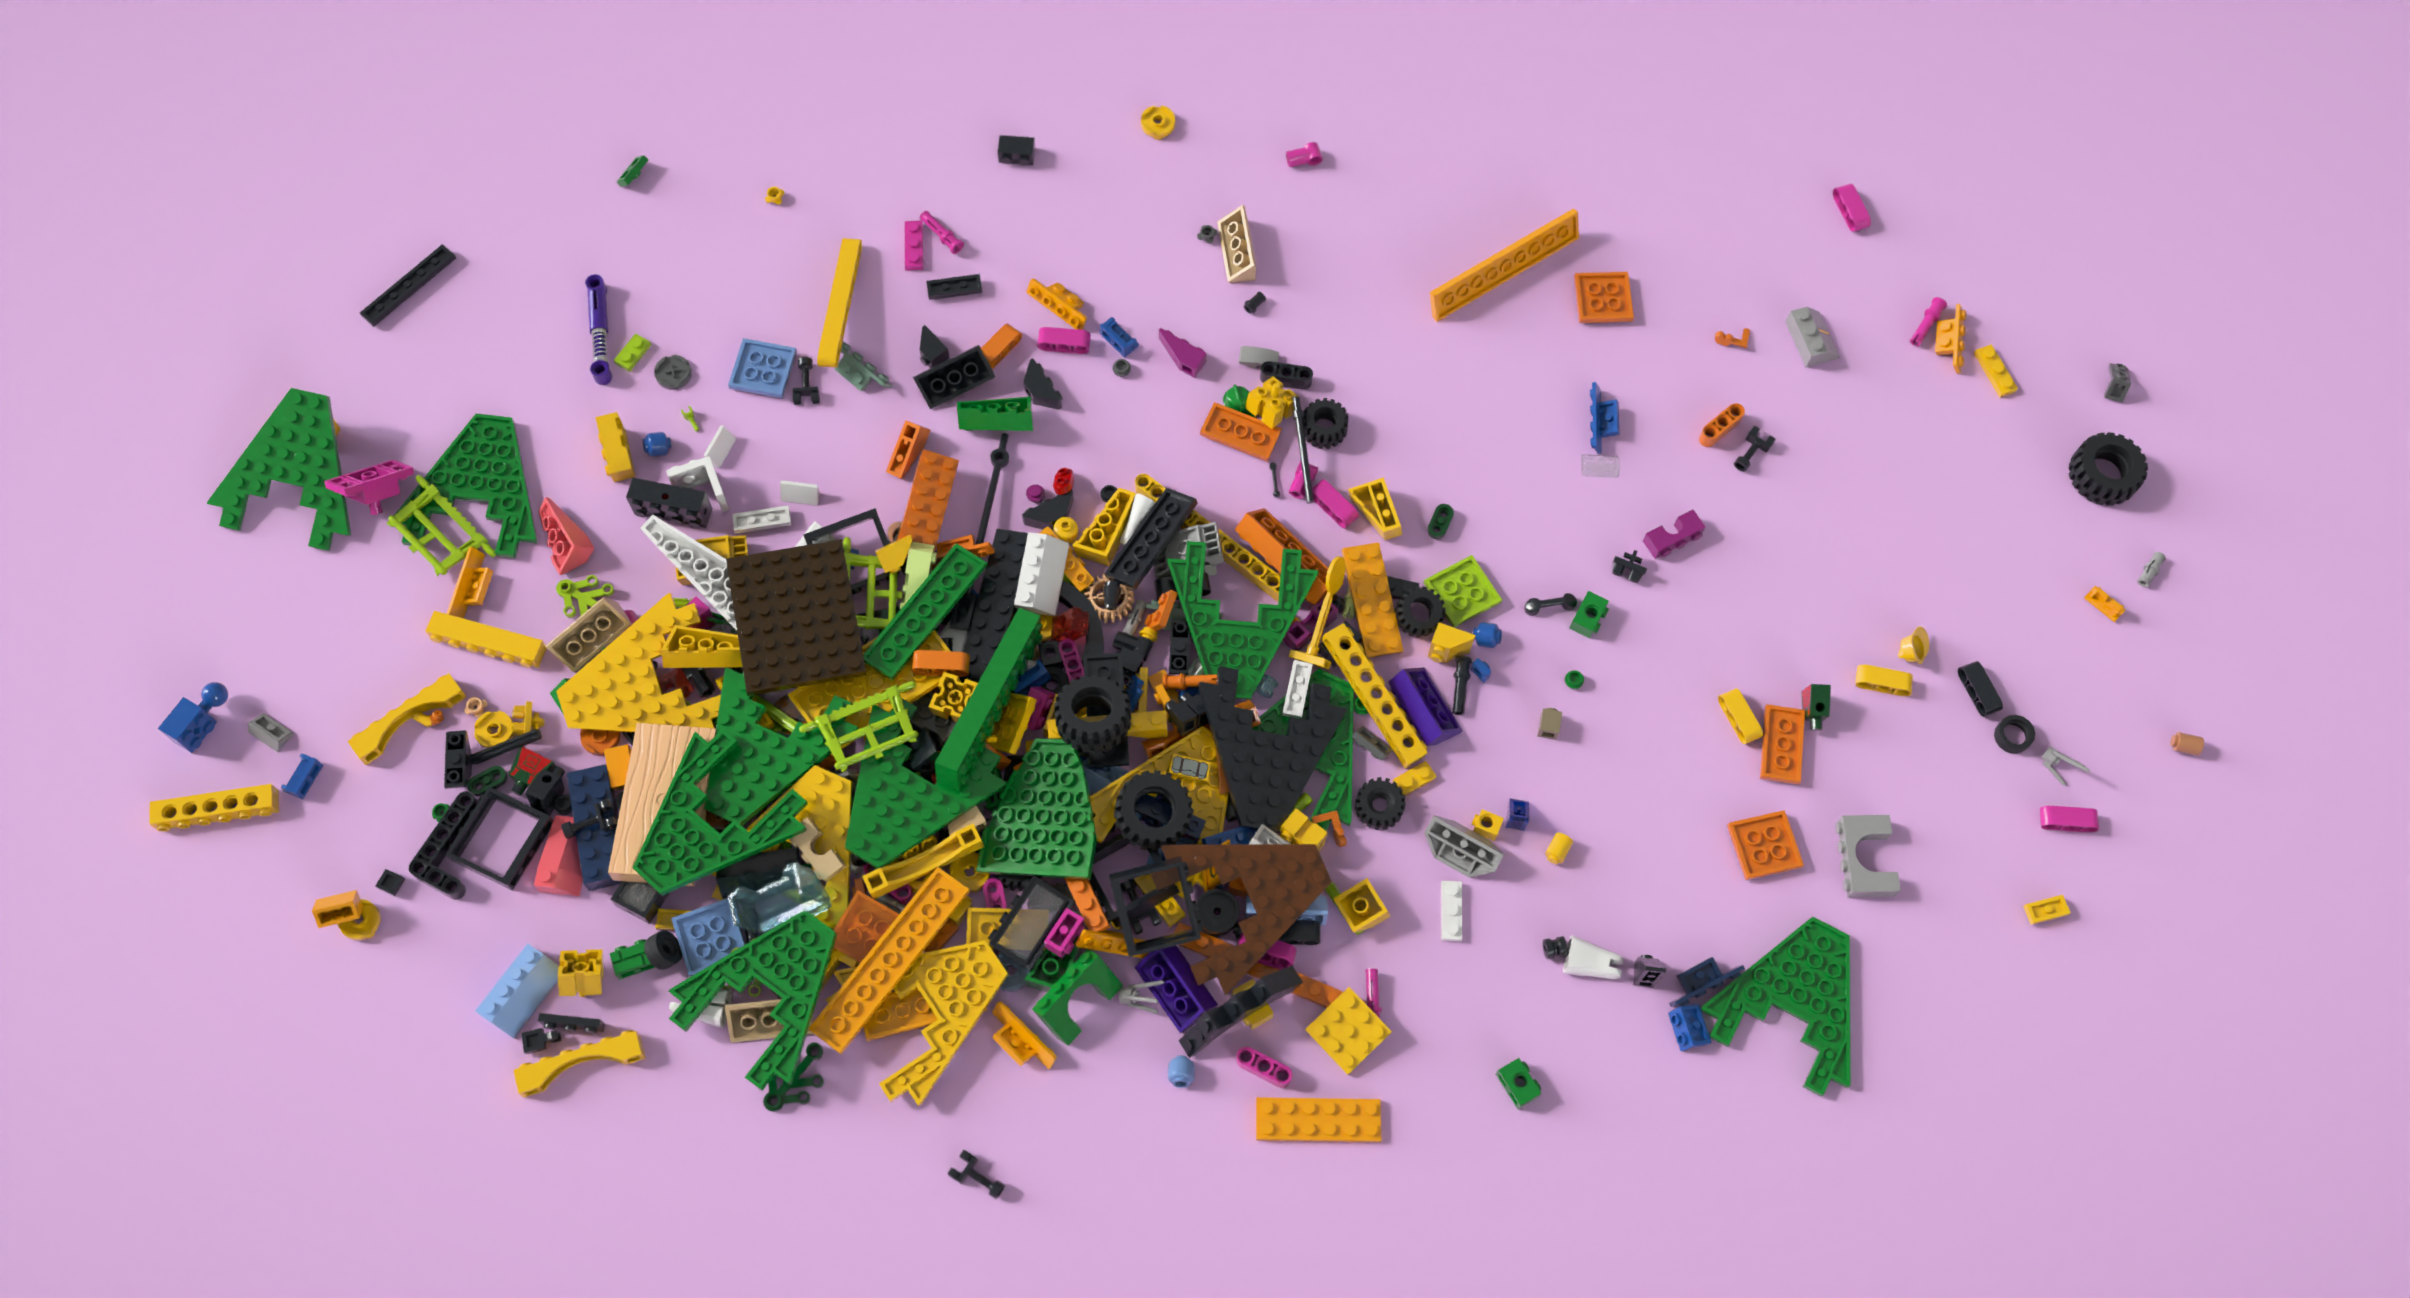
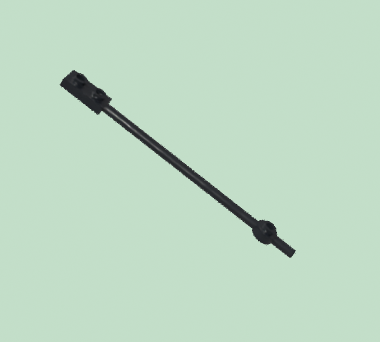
M1002 433L998 449L993 450L990 455L991 464L994 468L975 545L984 543L1001 468L1009 463V454L1006 451L1009 437L1007 433ZM974 583L954 606L950 628L969 631L977 595L972 594Z

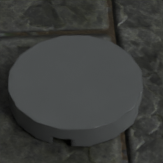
M672 355L659 360L654 368V373L659 385L672 390L679 389L689 382L692 376V369L684 357Z

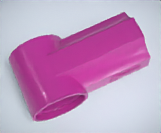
M1310 142L1300 149L1286 151L1289 167L1306 163L1310 166H1315L1323 160L1318 143Z
M1301 461L1298 464L1295 478L1289 489V494L1296 499H1303L1305 496ZM1309 464L1311 482L1313 483L1318 467Z

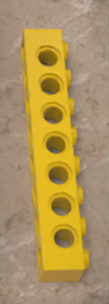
M1343 623L1325 633L1321 640L1402 766L1406 769L1427 755V746L1417 737L1415 727L1406 720L1404 710L1395 703L1394 695L1392 692H1388L1384 686L1383 678L1375 672L1374 664L1364 655V649L1361 644L1356 643L1352 630ZM1340 643H1346L1349 649H1342ZM1351 659H1356L1359 662V666H1354L1351 663ZM1361 675L1368 676L1370 682H1364L1361 679ZM1371 692H1378L1380 698H1374ZM1382 708H1388L1390 715L1384 714ZM1393 724H1398L1401 727V731H1396L1393 728ZM1403 740L1410 741L1411 747H1406L1403 744Z

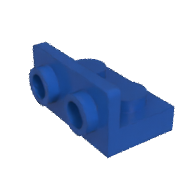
M1699 1004L1680 1006L1668 1013L1680 1051L1712 1043Z

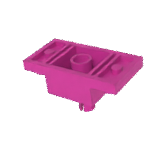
M392 459L324 482L326 488L335 493L342 494L365 505L369 504L370 514L378 515L383 513L380 500L400 494L398 480L407 479V476L414 474L413 467Z

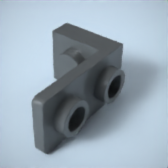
M2110 363L2111 380L2104 393V398L2123 402L2131 386L2129 370L2123 364Z

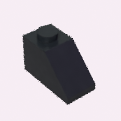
M924 325L922 327L919 349L920 360L925 366L932 368L948 360L950 357L948 348Z

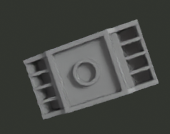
M1216 522L1195 525L1179 530L1155 562V577L1172 576L1167 558L1185 560L1187 541L1206 542L1205 562H1209L1212 566L1223 563L1224 557L1219 528Z

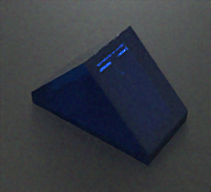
M1510 798L1505 828L1525 831L1530 819L1529 802Z

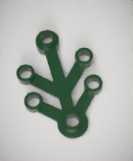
M813 1042L807 1046V1055L797 1066L791 1085L783 1080V1084L777 1089L776 1078L778 1075L775 1074L768 1083L769 1092L763 1099V1104L768 1111H779L784 1104L799 1102L805 1105L809 1103L810 1095L808 1092L801 1091L795 1095H785L789 1089L808 1086L820 1088L823 1086L824 1079L819 1074L799 1079L814 1060H819L823 1056L824 1051L819 1043ZM818 1049V1055L813 1056L812 1051ZM816 1078L821 1079V1082L818 1085L814 1084V1080ZM803 1094L807 1095V1099L805 1101L800 1100V1097ZM773 1098L778 1099V1102L775 1105H771V1100Z

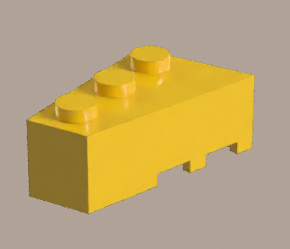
M618 412L595 417L599 431L598 438L603 446L601 450L604 461L606 460L607 465H605L607 476H611L613 482L636 477L626 429Z
M1384 477L1348 489L1350 499L1384 540L1402 535L1401 524Z

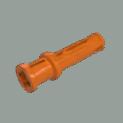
M1180 673L1177 676L1164 674L1163 687L1165 691L1170 689H1180L1183 691L1187 687H1198L1199 682L1216 684L1217 674L1187 676L1184 673Z

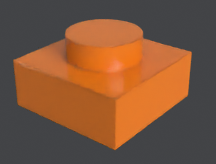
M854 879L855 886H852L853 896L857 890L866 894L863 879Z

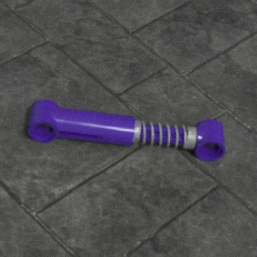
M593 274L587 277L585 281L588 292L590 334L593 336L592 348L594 359L590 366V371L597 384L606 385L611 382L613 377L609 368L608 357L606 356L608 353L605 346L607 342L605 338L608 333L607 287L600 275Z

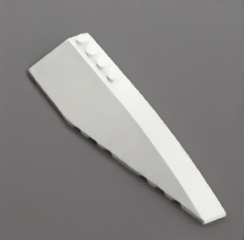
M652 515L640 528L641 531L737 631L726 559Z

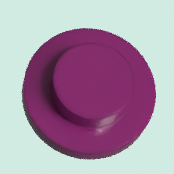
M1034 484L1027 488L1026 496L1031 502L1038 503L1044 498L1045 491L1042 486Z

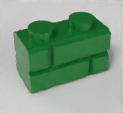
M646 939L638 940L630 947L619 946L614 949L615 952L610 953L614 973L619 980L656 968L646 957L644 950Z

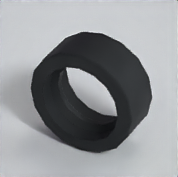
M2009 715L1995 728L1994 738L2002 750L2017 754L2031 746L2035 740L2036 733L2034 726L2028 719L2019 715ZM2007 725L2018 726L2024 732L2025 741L2022 744H2015L2007 739L2004 733V728Z

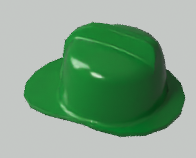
M1234 384L1223 396L1224 406L1255 418L1245 408L1249 391L1242 386Z

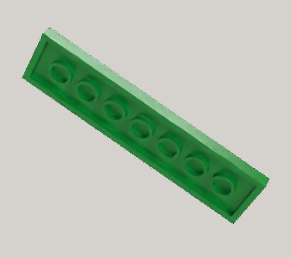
M955 543L863 654L864 663L893 681L914 656V652L919 650L987 567V562Z

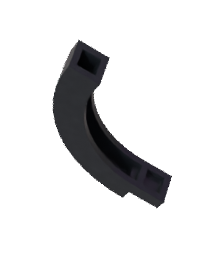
M1062 580L1059 602L1067 606L1076 615L1083 627L1086 637L1083 655L1104 654L1103 630L1096 610L1085 595L1071 584Z

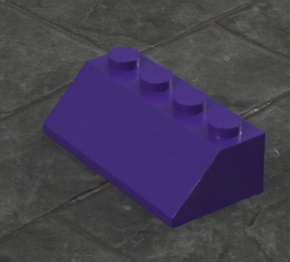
M1425 667L1403 669L1388 681L1391 691L1397 696L1401 703V708L1407 713L1410 723L1415 727L1420 735V740L1426 746L1438 745L1463 732Z
M1177 945L1151 951L1134 968L1145 983L1164 981L1162 985L1148 988L1154 997L1158 999L1159 1004L1177 1030L1183 1033L1196 1024L1195 1022L1205 1012L1216 1008L1218 1004L1203 983L1198 985L1190 967L1191 965Z

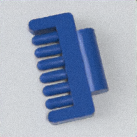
M1135 675L1131 676L1132 680L1130 683L1132 685H1128L1129 689H1126L1127 695L1130 698L1131 711L1135 709L1144 692L1141 689L1144 681Z

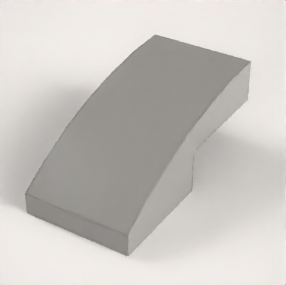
M1241 346L1238 363L1256 368L1266 361L1278 362L1279 352L1260 347Z

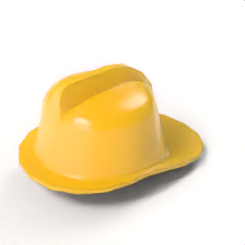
M1918 626L1912 635L1901 640L1898 657L1904 658L1907 662L1923 663L1929 651V637L1923 627Z

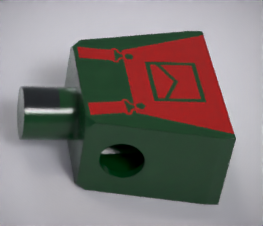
M1810 684L1801 691L1802 710H1805V721H1810V730L1821 731L1822 721L1830 715L1831 685Z
M521 746L509 771V776L516 782L511 792L521 797L542 770L552 772L556 766L555 763Z

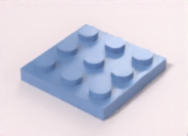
M743 338L728 383L729 389L783 398L797 353L796 348Z
M731 898L671 918L689 976L695 975L729 955L734 948L746 945Z

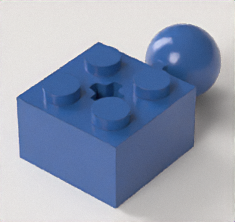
M211 682L204 686L201 692L202 701L199 705L183 697L158 727V730L175 744L193 753L195 749L200 747L202 740L214 729L217 723L208 712L212 707L223 705L228 699L227 688L219 682Z

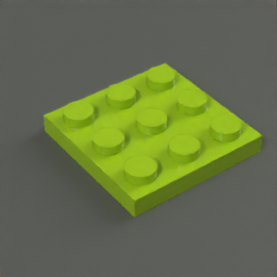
M1473 555L1428 577L1423 582L1428 590L1433 589L1435 590V595L1439 594L1441 596L1439 600L1444 601L1443 608H1446L1444 615L1454 628L1502 602L1501 597Z

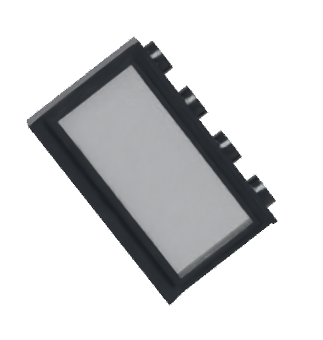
M1035 875L1032 879L1029 877L1026 879L1021 887L1024 891L1020 896L1016 895L1010 904L1013 908L1009 913L1005 911L999 920L1002 923L998 930L994 928L988 937L990 947L1029 972L1045 948L1044 940L1065 909H1070L1075 902Z

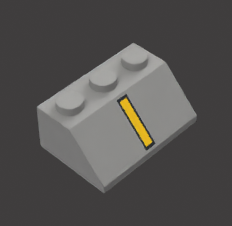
M1809 307L1790 311L1785 323L1805 367L1840 358L1819 311Z

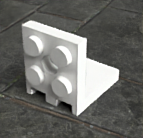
M710 456L699 460H691L687 464L674 466L666 470L671 485L691 489L711 482L722 512L730 510Z

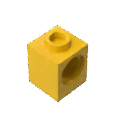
M1482 809L1480 815L1475 814L1471 825L1475 826L1474 832L1495 841L1504 818ZM1487 821L1491 827L1486 828L1481 822Z

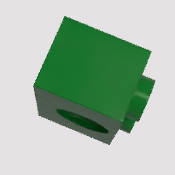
M1588 591L1569 629L1589 639L1592 633L1597 634L1601 623H1599L1600 618H1605L1609 611V608L1606 607L1609 600ZM1587 613H1591L1595 617L1591 618L1587 615Z
M1517 1058L1496 1072V1076L1517 1109L1522 1108L1542 1094L1540 1092V1084L1536 1079H1532L1529 1074L1530 1069L1524 1061L1522 1062L1520 1058ZM1521 1078L1524 1080L1525 1086H1517L1515 1079Z

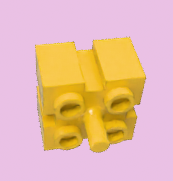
M1274 376L1265 381L1263 387L1258 386L1248 393L1245 406L1254 416L1259 414L1262 417L1261 421L1271 429L1280 424L1283 417L1287 419L1293 415L1294 406L1292 398L1298 396L1290 389L1284 390V384Z
M944 672L938 684L941 690L940 694L934 693L929 709L933 715L947 720L949 715H951L954 722L957 723L978 683L967 679L962 683L958 676Z
M1295 809L1282 824L1280 837L1291 844H1316L1318 851H1320L1325 845L1328 832L1316 823H1312L1306 815Z
M603 949L586 950V953H578V950L561 951L557 976L559 996H575L577 992L580 997L602 994V979L604 976Z

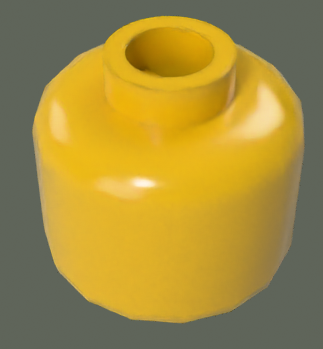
M1062 517L1055 522L1053 530L1060 540L1071 544L1077 539L1078 526L1074 519Z

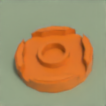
M584 729L580 731L581 745L588 753L593 755H605L604 749L617 747L620 741V732Z

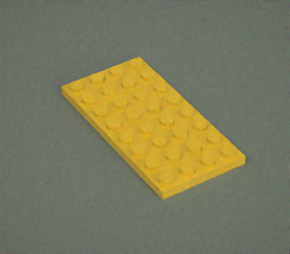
M935 630L919 648V650L950 651ZM876 638L862 646L863 654L876 640ZM913 657L893 681L865 663L867 675L798 687L789 693L788 697L806 722L809 723L811 721L814 722L815 717L825 713L834 695L854 704V701L860 702L861 699H867L868 696H874L875 693H884L886 689L894 685L900 687L902 684L914 681L916 683L914 689L900 693L901 698L912 704L936 688L942 676L914 674L912 672ZM889 699L876 704L888 713L893 709ZM872 706L847 716L845 721L857 726L859 729L868 726ZM855 740L850 741V742H848V743H846V744L841 745V746H840L841 749L845 748L846 746H848L849 744H851V743L854 742Z

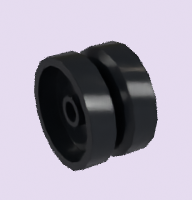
M1212 889L1202 894L1198 899L1197 907L1199 912L1195 913L1196 920H1201L1202 932L1213 937H1221L1234 929L1238 921L1240 909L1238 901L1231 893L1222 889ZM1215 910L1220 911L1219 915L1214 914Z

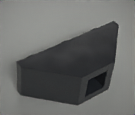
M1034 358L1030 359L1023 381L1024 391L1028 397H1031L1034 405L1061 409L1063 398L1060 392L1054 390L1053 382L1050 377L1044 375L1042 365L1036 363Z
M1071 490L1066 494L1044 500L1039 506L1027 509L1022 514L1024 525L1042 530L1048 526L1053 530L1054 524L1058 519L1069 516L1074 501L1073 491Z
M1171 619L1169 674L1179 675L1184 673L1188 675L1190 629L1187 620Z
M466 730L446 732L445 789L466 787L472 775V764L469 759L472 753Z

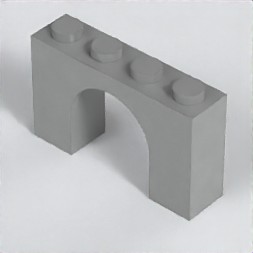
M1890 815L1842 816L1836 822L1835 829L1840 839L1838 851L1842 854L1841 871L1844 872L1845 876L1843 888L1844 891H1847V897H1895L1901 891L1898 872H1873L1867 870L1859 863L1855 851L1856 845L1860 841L1887 840L1892 835Z

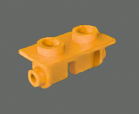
M2096 585L2084 597L2085 600L2113 622L2126 611L2123 608L2124 605H2120L2104 592L2101 587L2098 588Z

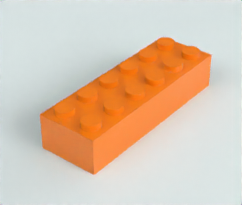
M923 449L918 461L897 540L911 534L912 542L935 545V552L959 460Z
M1262 508L1247 512L1235 528V531L1239 533L1241 539L1247 541L1252 546L1255 552L1261 554L1269 565L1274 566L1280 575L1283 549L1302 550L1301 569L1318 570V576L1306 596L1308 602L1316 605L1327 594L1326 576L1329 567L1268 510Z

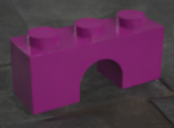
M1694 509L1677 517L1674 524L1678 531L1677 534L1668 533L1662 525L1646 533L1643 543L1654 559L1660 556L1665 557L1671 553V550L1675 548L1681 549L1687 542L1691 540L1696 541L1703 536L1702 533L1705 525Z
M1324 598L1311 608L1310 614L1303 621L1299 622L1296 620L1290 626L1283 641L1291 650L1299 651L1312 640ZM1333 603L1331 604L1324 629L1337 619L1339 609Z

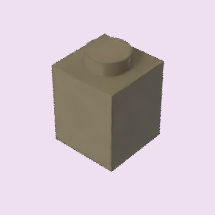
M1543 708L1540 714L1537 737L1557 740L1561 726V711L1555 708Z

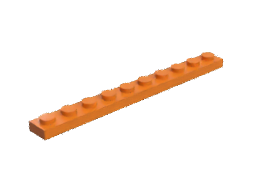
M1023 762L1014 766V770L1017 771ZM1065 878L1088 930L1103 932L1110 928L1109 921L1089 879Z
M1179 922L1174 933L1189 930L1192 927ZM1200 932L1201 939L1179 944V946L1207 958L1234 947V945L1204 932ZM1257 962L1246 974L1260 979L1279 971V969ZM1300 973L1298 975L1303 983L1292 992V994L1324 1008L1331 1005L1343 993V991Z

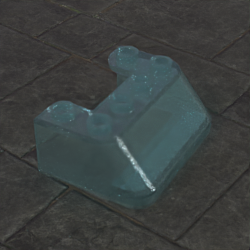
M797 863L788 864L782 871L784 877H781L775 883L764 885L758 891L740 887L735 892L727 895L733 924L761 935L803 910H806L813 916L826 911L832 906L831 900L815 872Z

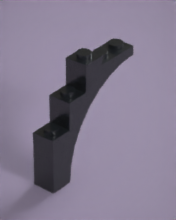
M1293 966L1261 977L1251 988L1234 994L1222 1006L1205 1012L1195 1022L1196 1025L1179 1040V1043L1189 1058L1195 1056L1210 1042L1244 1018L1279 998L1292 993L1303 983L1302 979Z

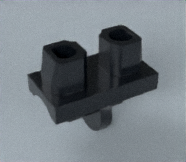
M1634 550L1633 554L1624 553L1623 557L1630 561L1615 556L1612 562L1614 564L1612 574L1621 577L1624 569H1629L1631 574L1628 580L1638 583L1642 575H1645L1647 568L1633 563L1641 564L1643 560L1636 556L1637 550Z

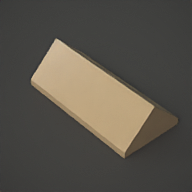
M1242 205L1217 222L1229 283L1255 280L1256 263L1246 209Z
M603 597L548 643L546 648L572 672H575L627 629L631 622L618 602Z
M781 999L725 1005L731 1043L776 1038L784 1026L769 1014Z

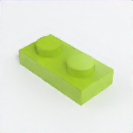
M635 333L614 359V363L630 372L651 347L650 341Z

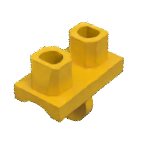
M526 701L525 706L514 705L512 718L522 719V723L513 722L511 735L519 736L531 731V727L534 730L545 725V720L539 717V713H533L532 717V702Z

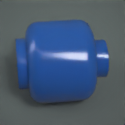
M664 432L648 433L643 438L644 452L648 453L651 457L667 455L668 449L672 447L670 437H666Z
M1481 622L1477 628H1474V640H1476L1479 647L1495 648L1497 644L1501 643L1502 630L1499 629L1497 624Z

